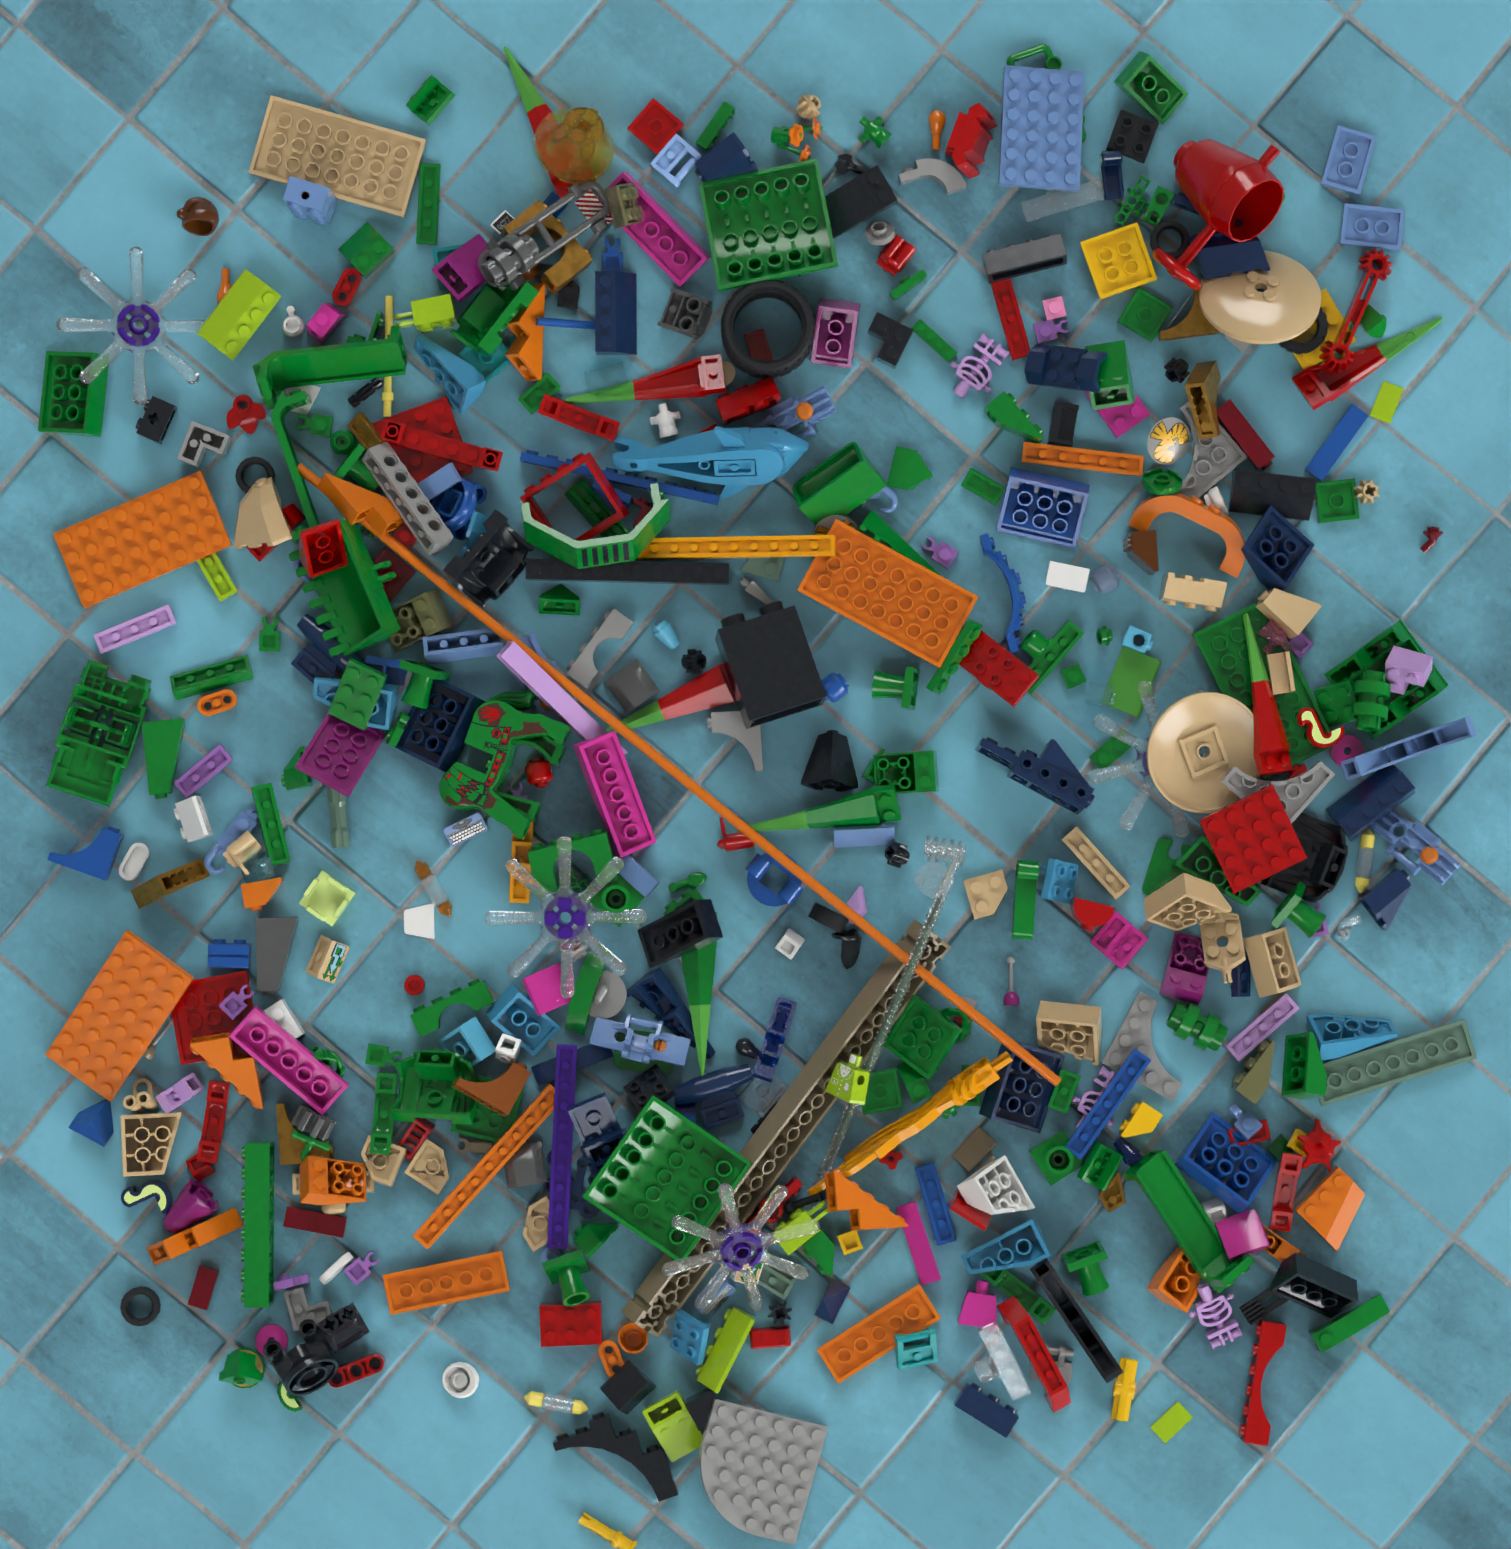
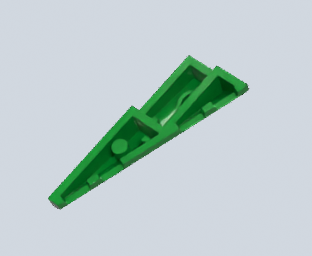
M871 510L858 530L940 575L884 520Z

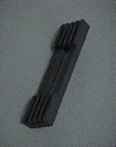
M1268 1288L1239 1307L1249 1324L1253 1325L1289 1300L1281 1297L1263 1308L1260 1302L1273 1294Z

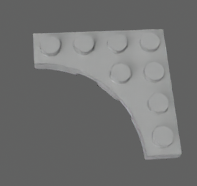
M1188 401L1180 408V411L1185 416L1191 429L1193 458L1188 474L1182 482V488L1177 493L1184 494L1190 498L1192 496L1199 498L1244 461L1247 456L1219 422L1220 434L1218 437L1199 439Z
M1318 761L1309 770L1294 778L1281 781H1266L1251 777L1233 766L1220 781L1239 799L1272 784L1292 824L1335 774L1321 761Z
M1139 991L1101 1063L1118 1071L1134 1048L1151 1059V1062L1136 1082L1174 1101L1182 1083L1164 1069L1156 1056L1151 1039V1021L1158 1001Z

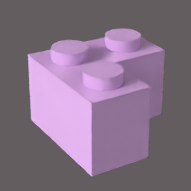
M1393 646L1385 662V683L1391 685V692L1404 695L1409 683L1424 687L1432 671L1433 656Z

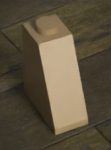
M1276 588L1270 591L1265 590L1258 597L1259 602L1255 606L1290 639L1298 636L1322 607L1319 603Z

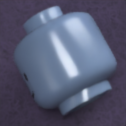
M1105 564L1093 570L1091 573L1092 577L1089 579L1096 593L1106 594L1119 586L1118 579L1121 577L1116 567L1111 569L1108 564Z

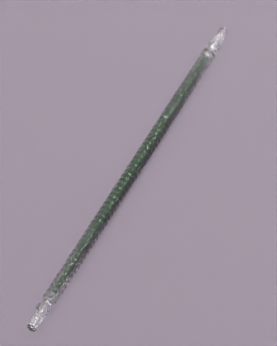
M956 858L952 859L946 876H943L942 885L938 887L939 892L935 893L937 897L933 898L932 909L928 910L930 914L926 915L928 919L924 920L923 930L919 931L921 935L917 936L919 940L915 941L914 951L910 952L912 956L908 957L909 962H906L905 973H901L903 977L899 978L898 989L894 990L896 994L892 995L894 999L890 1000L889 1010L885 1011L887 1015L883 1016L885 1020L881 1021L882 1026H879L878 1036L874 1037L876 1041L872 1042L873 1047H870L869 1057L865 1058L867 1062L863 1063L864 1068L862 1069L868 1071L870 1075L873 1074L871 1070L875 1069L873 1065L877 1064L876 1059H879L878 1054L882 1053L880 1049L884 1048L882 1044L886 1043L887 1033L891 1032L889 1028L893 1027L891 1023L895 1022L896 1012L900 1010L898 1007L902 1006L901 1001H904L903 996H906L905 990L909 989L907 985H911L910 980L913 979L912 974H915L914 969L918 968L916 964L920 963L919 958H922L923 948L927 947L925 943L929 942L930 932L934 931L932 927L936 926L934 922L938 921L937 916H940L939 910H943L941 906L945 905L946 894L950 893L948 890L954 882L953 878L960 864V860ZM849 1103L845 1105L846 1110H843L844 1115H841L840 1125L836 1126L838 1130L834 1131L835 1136H832L833 1141H830L831 1146L827 1148L829 1151L825 1152L826 1157H823L824 1162H821L822 1167H819L820 1172L816 1174L818 1177L812 1186L825 1178L824 1173L830 1172L829 1169L833 1168L831 1165L835 1163L833 1159L837 1158L838 1148H841L840 1143L844 1142L842 1138L846 1137L844 1133L848 1132L847 1127H850L849 1122L853 1121L851 1117L855 1116L853 1112L857 1111L856 1107L859 1104ZM815 1203L809 1204L807 1206L813 1208Z

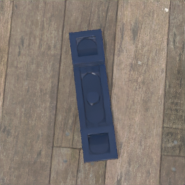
M591 1044L578 1048L576 1071L613 1057L612 1050ZM556 1057L531 1067L538 1086L555 1080Z

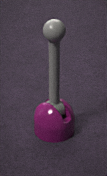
M1013 957L1007 958V963L1009 964V992L1004 995V1006L1020 1005L1018 994L1013 992V964L1015 962Z

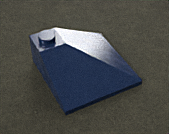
M1270 505L1241 548V551L1261 584L1269 591L1274 588L1284 590L1296 575L1314 547V544Z

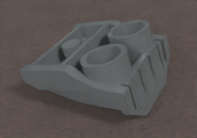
M671 287V295L661 321H658L657 325L698 340L705 333L710 320L712 302Z
M637 658L604 681L626 714H629L641 703L660 691Z
M542 1140L523 1144L505 1163L507 1188L548 1182Z

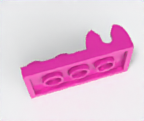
M1083 391L1091 402L1089 392ZM1136 394L1133 404L1097 409V412L1116 438L1150 415Z

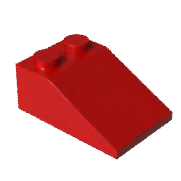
M338 518L300 532L299 553L301 563L310 578L348 565Z
M957 1188L947 1203L948 1207L985 1231L992 1215L968 1205Z

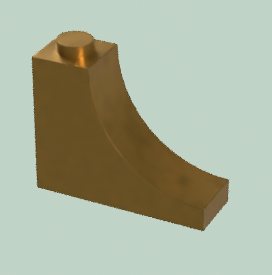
M1193 290L1192 305L1184 320L1170 329L1160 331L1158 333L1159 342L1220 334V331L1206 319L1201 310L1199 290Z
M1216 361L1197 363L1185 383L1199 439L1218 437L1220 434L1216 401L1221 377Z
M199 858L148 880L132 889L131 893L140 909L209 877L210 874L204 865L203 859Z
M277 1103L276 1114L280 1165L301 1164L304 1160L300 1159V1155L305 1142L292 1138L291 1134L293 1130L303 1132L291 1124L292 1119L288 1113L287 1104ZM331 1144L328 1152L313 1146L309 1156L331 1159V1157H334V1146Z

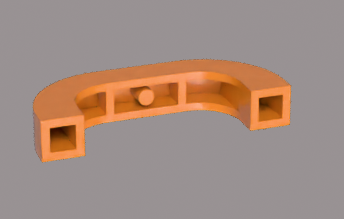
M1181 493L1171 495L1153 494L1144 499L1135 508L1128 525L1139 531H1148L1152 521L1158 515L1165 512H1174L1218 533L1224 539L1227 548L1219 570L1238 578L1245 560V556L1241 551L1245 544L1244 536L1239 526L1230 517L1221 513L1220 508L1214 505L1207 506L1202 503L1203 501L1195 496L1190 498Z

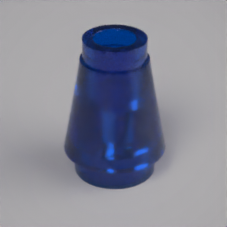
M1120 1137L1113 1144L1118 1153L1123 1155L1122 1160L1125 1165L1128 1164L1131 1167L1143 1157L1140 1154L1141 1151L1123 1137Z

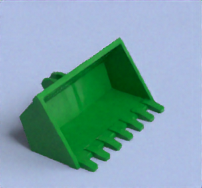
M339 518L348 565L313 577L311 582L302 586L304 593L317 590L319 595L318 598L309 601L310 608L314 609L323 605L326 613L315 618L317 625L330 621L332 626L331 630L322 633L323 640L327 641L335 637L337 638L339 645L329 649L331 657L342 653L344 657L351 655L356 651L388 640L400 630L383 588V582L395 578L396 573L389 572L382 576H379L378 573L380 570L389 568L392 565L391 562L388 560L375 565L371 560L357 524L351 525L347 520H343V518ZM299 550L289 553L291 561L300 559ZM303 566L295 570L297 577L307 575Z

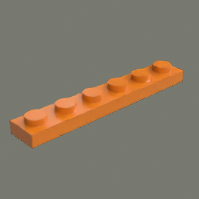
M1023 442L1021 463L1141 477L1144 456Z

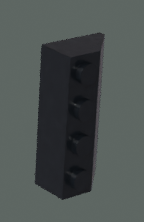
M1235 469L1232 475L1228 512L1263 516L1271 505L1287 519L1309 521L1314 501L1316 479Z
M1296 1252L1281 1262L1269 1288L1270 1292L1329 1318L1334 1317L1358 1301L1357 1280Z

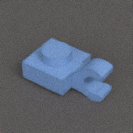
M1235 1103L1229 1108L1228 1112L1237 1120L1234 1123V1127L1247 1140L1263 1127L1250 1111L1243 1114Z

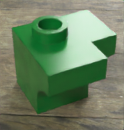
M242 1351L228 1354L225 1368L219 1372V1381L234 1385H251L261 1382L263 1373L256 1367V1355Z

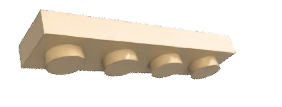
M1077 826L1061 839L1115 900L1131 887Z

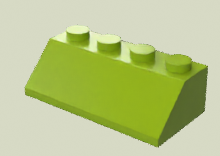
M244 269L196 334L233 361L282 296L248 270Z
M734 1305L732 1309L728 1308L723 1316V1319L726 1321L723 1327L718 1326L713 1336L716 1340L713 1346L709 1344L705 1352L707 1358L704 1364L698 1365L695 1372L698 1375L696 1380L717 1394L755 1322L754 1315Z

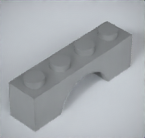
M616 609L608 610L601 619L604 623L600 628L595 627L590 634V637H592L591 641L581 646L578 651L580 656L576 661L572 659L566 667L568 670L567 675L586 689L599 673L594 664L596 648L608 639L623 640L634 625V622Z

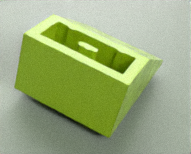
M679 1389L642 1409V1413L671 1462L699 1448L703 1436L702 1432L697 1429Z

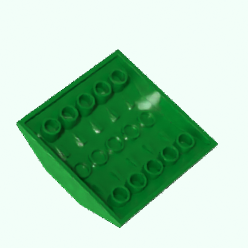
M817 158L699 183L718 291L743 287L754 282L776 280L838 267Z
M652 1095L582 1197L680 1264H683L752 1163L695 1122Z

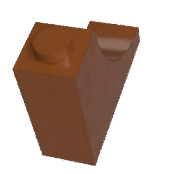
M513 1062L508 1065L499 1077L492 1081L477 1083L459 1077L455 1079L451 1087L504 1117L509 1115L531 1072L526 1070L527 1066L524 1064Z

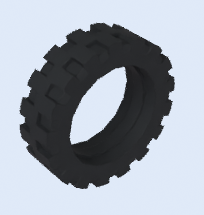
M1321 306L1316 318L1317 331L1315 336L1306 343H1296L1291 340L1280 342V347L1295 354H1306L1315 350L1324 341L1328 332L1327 316L1322 311Z

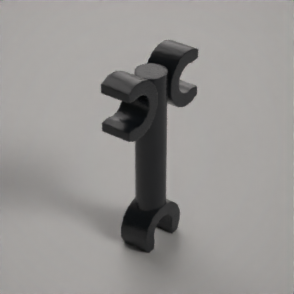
M826 1190L785 1204L783 1207L785 1214L827 1199Z

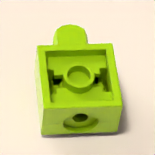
M451 294L410 301L411 312L394 315L395 321L413 318L398 322L395 326L399 325L400 328L416 326L418 331L422 330V333L432 332L435 327L442 326V329L452 328L457 323L454 301Z
M824 1200L820 1201L809 1211L806 1208L802 1210L800 1208L796 1209L790 1214V1220L786 1223L781 1221L774 1227L773 1237L788 1256L820 1231L817 1221L828 1213L827 1207L814 1217L811 1215L826 1204Z

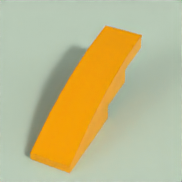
M531 822L524 840L515 837L514 834L512 836L509 903H530L531 866L527 851L533 845L534 822Z

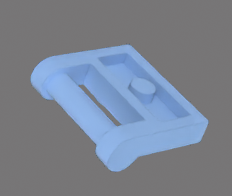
M675 134L653 159L650 166L666 178L674 187L678 188L681 185L682 179L703 156L678 134ZM687 153L692 156L675 176L670 174Z

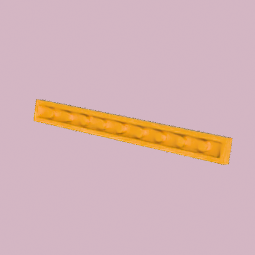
M787 535L654 538L636 560L835 556L836 536Z

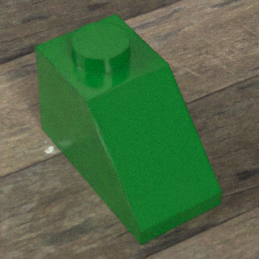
M905 1062L896 1066L913 1104L932 1096L924 1076Z

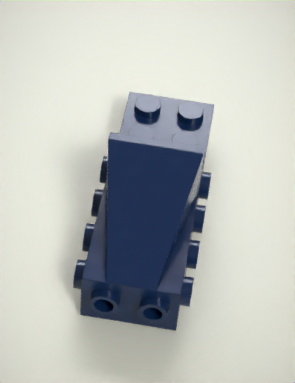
M989 737L987 739L982 738L975 748V751L1009 768L1008 778L1077 815L1084 808L1087 809L1095 797L1092 794L1094 788L1089 786L1054 739H1051L1046 744L1039 759L1037 758L1038 755L1030 750H1026V752L1022 750L1016 756L1015 751L1008 747L1003 749L997 746L998 742Z
M605 1092L567 1107L583 1146H580L584 1158L588 1157L590 1161L588 1167L592 1175L598 1174L627 1132L626 1128L622 1129L618 1123Z

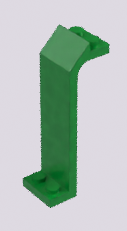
M397 325L391 326L390 335H387V339L274 351L252 367L261 393L262 402H265L267 409L270 410L274 409L278 394L286 388L405 375L408 357L400 327Z
M301 389L290 392V396L282 390L270 415L309 527L303 525L294 529L292 541L296 544H299L301 531L320 525L305 480L299 474L297 468L299 463L285 425V417L289 411L312 403L310 396L305 391L301 392Z
M1165 1150L1149 1151L1122 1174L1126 1181H1136L1198 1276L1215 1290L1221 1293L1226 1287L1231 1286L1240 1275L1245 1274L1249 1270V1266L1254 1263L1250 1256L1243 1255L1233 1261L1228 1258L1219 1232Z

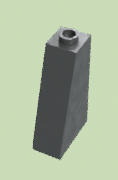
M298 917L255 918L257 991H263V995H275V991H279L281 988L298 924Z

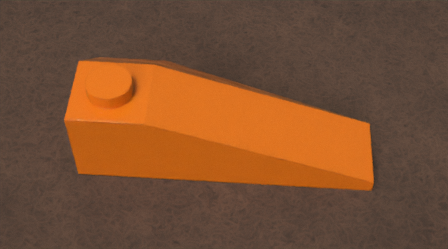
M1178 1245L1155 1273L1146 1289L1160 1301L1187 1313L1198 1296L1197 1287L1200 1277Z

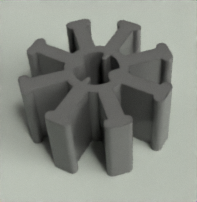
M301 1103L291 1124L298 1126L297 1129L302 1132H308L313 1138L318 1137L322 1141H326L336 1121L329 1118L328 1114L324 1113L321 1115L312 1106L308 1107L306 1104Z

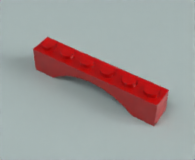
M1260 1319V1324H1256L1255 1336L1258 1337L1257 1343L1252 1346L1254 1362L1250 1364L1248 1371L1251 1381L1250 1384L1246 1385L1245 1396H1248V1400L1242 1409V1416L1245 1417L1244 1425L1240 1424L1239 1436L1242 1437L1241 1440L1244 1443L1268 1446L1271 1425L1262 1407L1261 1382L1269 1361L1284 1346L1287 1325L1282 1322Z

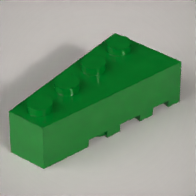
M1203 835L1199 836L1173 863V866L1185 873L1215 884L1222 894L1243 906H1249L1261 893L1253 884L1234 894L1208 840Z

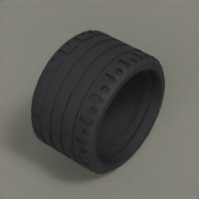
M780 280L759 281L750 285H744L742 289H738L732 295V298L728 300L721 318V337L726 354L735 363L736 367L758 378H769L771 376L776 378L777 376L782 377L791 373L792 370L797 369L804 362L812 348L815 320L809 302L804 295H801L799 290ZM775 298L791 306L800 319L802 327L800 340L794 350L780 359L765 361L753 358L742 350L735 338L734 324L738 314L747 304L757 299Z

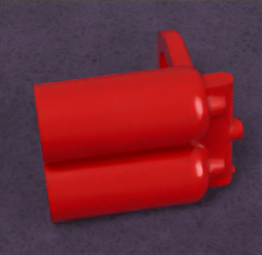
M895 234L894 239L887 243L879 253L876 264L882 267L884 272L888 271L892 276H895L903 270L917 249Z
M723 817L719 818L723 837L717 843L720 849L730 852L755 847L754 842L741 832L726 835Z

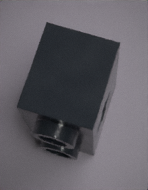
M152 396L151 400L148 399L144 406L145 414L143 418H139L135 429H138L136 432L138 435L162 444L177 407ZM157 416V418H159V422L153 423L151 417Z

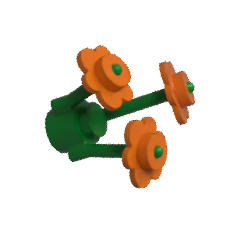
M816 117L813 118V126H802L794 123L793 127H774L771 132V142L776 143L777 148H782L799 155L800 159L798 162L807 161L811 158V146L806 145L801 152L785 144L790 142L794 147H798L804 137L803 131H813L815 140H818V134H821L823 127Z

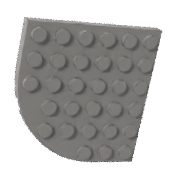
M713 1398L699 1451L701 1481L708 1499L719 1514L738 1529L756 1536L795 1545L828 1427Z

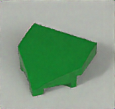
M896 446L887 486L907 491L909 489L914 490L920 483L932 478L933 474L922 459V455L916 450Z

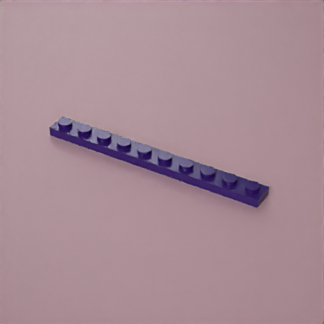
M557 1044L547 1238V1248L567 1249L573 1122L567 1107L574 1105L577 1045Z

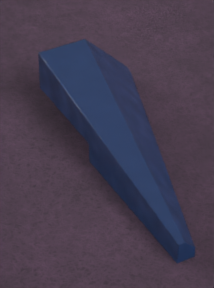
M661 967L647 973L627 989V997H634L640 1002L639 1006L641 1008H648L655 1014V1019L664 1021L663 1025L677 1036L682 1035L685 1038L691 1039L690 1046L696 1047L691 1013ZM707 1039L706 1058L709 1059L716 1052Z

